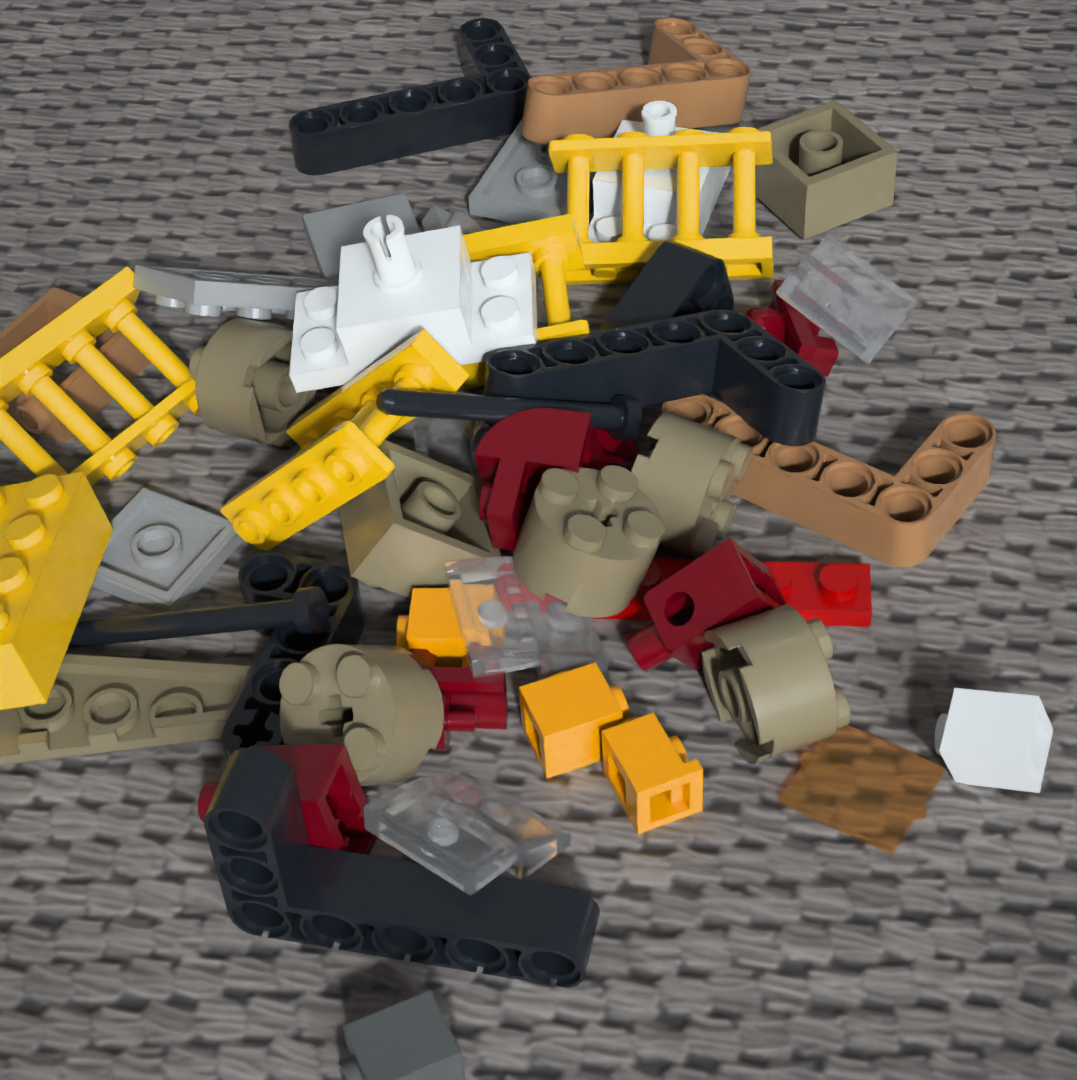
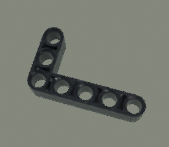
M489 18L469 20L462 24L459 29L464 77L308 109L297 113L289 121L295 166L299 172L306 175H324L512 134L523 118L527 84L531 76L506 31L498 21Z
M721 309L493 352L487 358L484 395L609 404L615 396L620 395L633 396L638 399L641 407L712 392L772 442L787 446H803L813 442L816 438L826 379L820 371L751 318L739 312ZM485 422V424H487L490 427L494 426L497 423Z
M242 748L234 751L229 757L204 817V827L228 915L233 924L240 930L250 935L261 937L264 931H270L267 938L332 948L335 942L340 943L338 950L404 960L405 954L411 955L409 962L475 973L479 966L484 967L482 974L550 985L551 979H556V986L564 988L576 987L583 982L600 915L598 904L589 895L566 886L310 846L296 778L291 766L276 754L259 748Z

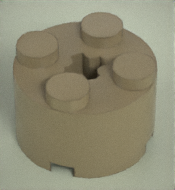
M237 316L223 324L212 335L206 347L201 346L194 351L189 363V374L196 381L197 405L206 427L264 445L289 447L295 443L286 433L287 429L300 415L312 407L316 391L321 390L325 392L326 388L296 393L289 376L292 328Z
M665 412L656 420L647 435L658 440L655 448L650 451L648 456L638 454L631 472L638 479L637 488L654 503L664 522L665 532L659 545L692 558H697L711 550L716 537L724 539L735 517L737 504L728 500L734 482L740 483L747 473L753 455V447L741 443L738 437Z
M616 465L605 466L601 471L580 468L579 473L566 469L552 468L543 473L518 535L512 556L517 576L533 595L543 601L546 593L566 602L563 609L564 612L588 618L616 615L629 606L632 598L637 594L665 532V525L658 509L637 488V477L626 468Z
M785 604L704 633L703 640L714 644V648L702 652L703 670L711 700L721 723L733 719L745 736L746 740L734 745L741 757L749 764H756L829 738L835 734L838 728L849 725L851 721L849 705L841 689L833 684L826 660L833 656V646L829 633L820 619L815 618L806 622L796 609Z
M330 644L319 647L308 653L299 662L289 664L283 670L280 677L279 689L282 697L279 717L284 745H344L361 786L395 784L406 781L423 768L418 767V765L422 762L429 749H436L442 735L444 707L439 685L429 669H422L409 656L414 654L399 646Z

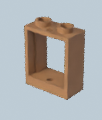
M52 287L0 332V358L75 305L83 297ZM108 328L95 338L96 343L94 346L130 382L151 363L120 331L113 333ZM81 366L59 385L90 418L96 415L113 399ZM22 392L8 403L9 408L7 412L29 432L44 434L64 443L73 436L34 395L27 397Z

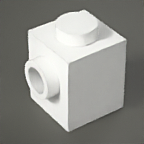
M954 688L948 714L942 713L937 720L935 749L937 754L942 756L956 782L1040 793L1054 729L1041 699L1037 695Z

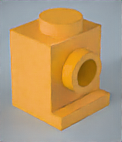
M654 712L642 717L628 718L617 726L602 730L603 773L637 834L703 811V768L697 758L689 761L686 750L676 735L667 736Z

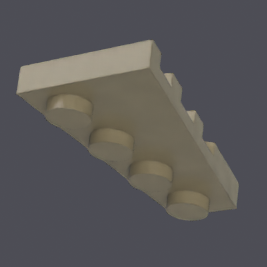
M65 654L47 703L0 710V765L221 739L224 726L255 666Z

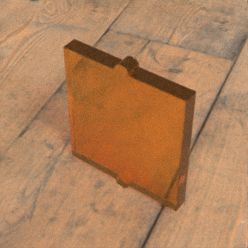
M846 725L838 728L833 736L820 740L811 753L805 752L801 755V768L781 795L780 804L893 856L914 821L923 820L926 817L927 806L925 804L944 776L945 768Z

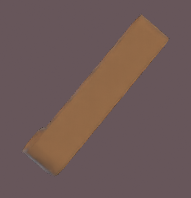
M659 18L654 23L647 65L547 74L530 78L527 84L521 133L526 139L549 145V141L563 140L564 137L572 134H586L594 139L614 138L622 120L643 122L641 115L643 106L653 101H666L675 105L677 108V116H675L676 127L694 129L738 123L742 120L751 68L695 24L679 18Z
M704 394L664 402L662 405V414L668 412L740 438L741 443L753 447V455L747 473L740 483L734 482L731 494L896 567H910L925 560L987 485L990 478L996 430L990 420L974 413H956L945 418L899 472L893 476L814 441L803 446H787L772 442L725 403Z

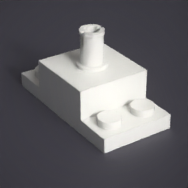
M653 101L643 106L641 112L643 122L622 120L614 138H617L622 133L631 131L642 132L649 136H666L688 128L676 127L675 116H677V108L675 105L666 101ZM699 130V131H702L704 134L718 133V132H710V131ZM731 166L700 167V235H703ZM677 168L644 170V237L649 239V241L672 239L677 235ZM622 171L596 172L593 178L594 216L589 225V239L594 243L616 242L618 238L622 237Z
M387 215L386 220L391 233L386 235L381 216L372 219L363 230L366 242L341 246L339 286L318 287L310 291L296 293L289 376L296 393L344 385L422 329H425L459 365L487 361L488 356L493 352L538 343L536 273L531 252L511 256H496L488 260L471 262L460 225L405 235L402 220L398 216Z

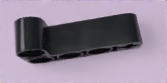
M672 239L664 241L597 332L710 310L722 309L733 311L734 297L724 261Z
M264 552L247 559L240 567L238 579L244 604L293 599L297 589L318 586L324 591L328 600L329 623L323 633L302 635L296 626L255 630L271 637L224 726L221 737L227 760H229L234 751L242 748L284 745L279 717L282 697L279 681L283 670L289 664L299 662L311 651L325 645L358 643L364 629L365 620L358 580L350 576L348 566L281 552Z

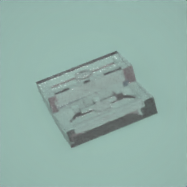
M830 233L825 236L811 254H807L775 293L867 365L870 364L918 304L915 298Z
M512 556L472 558L444 563L445 580L473 679L536 667L539 678L542 680L555 673L570 671L594 662L597 663L601 672L607 671V659L593 618L580 617L564 612L563 609L566 602L546 593L543 601L532 594L517 576Z
M452 771L421 777L379 796L364 806V824L367 831L470 896L504 871L518 879L524 880L571 845V834L467 772Z

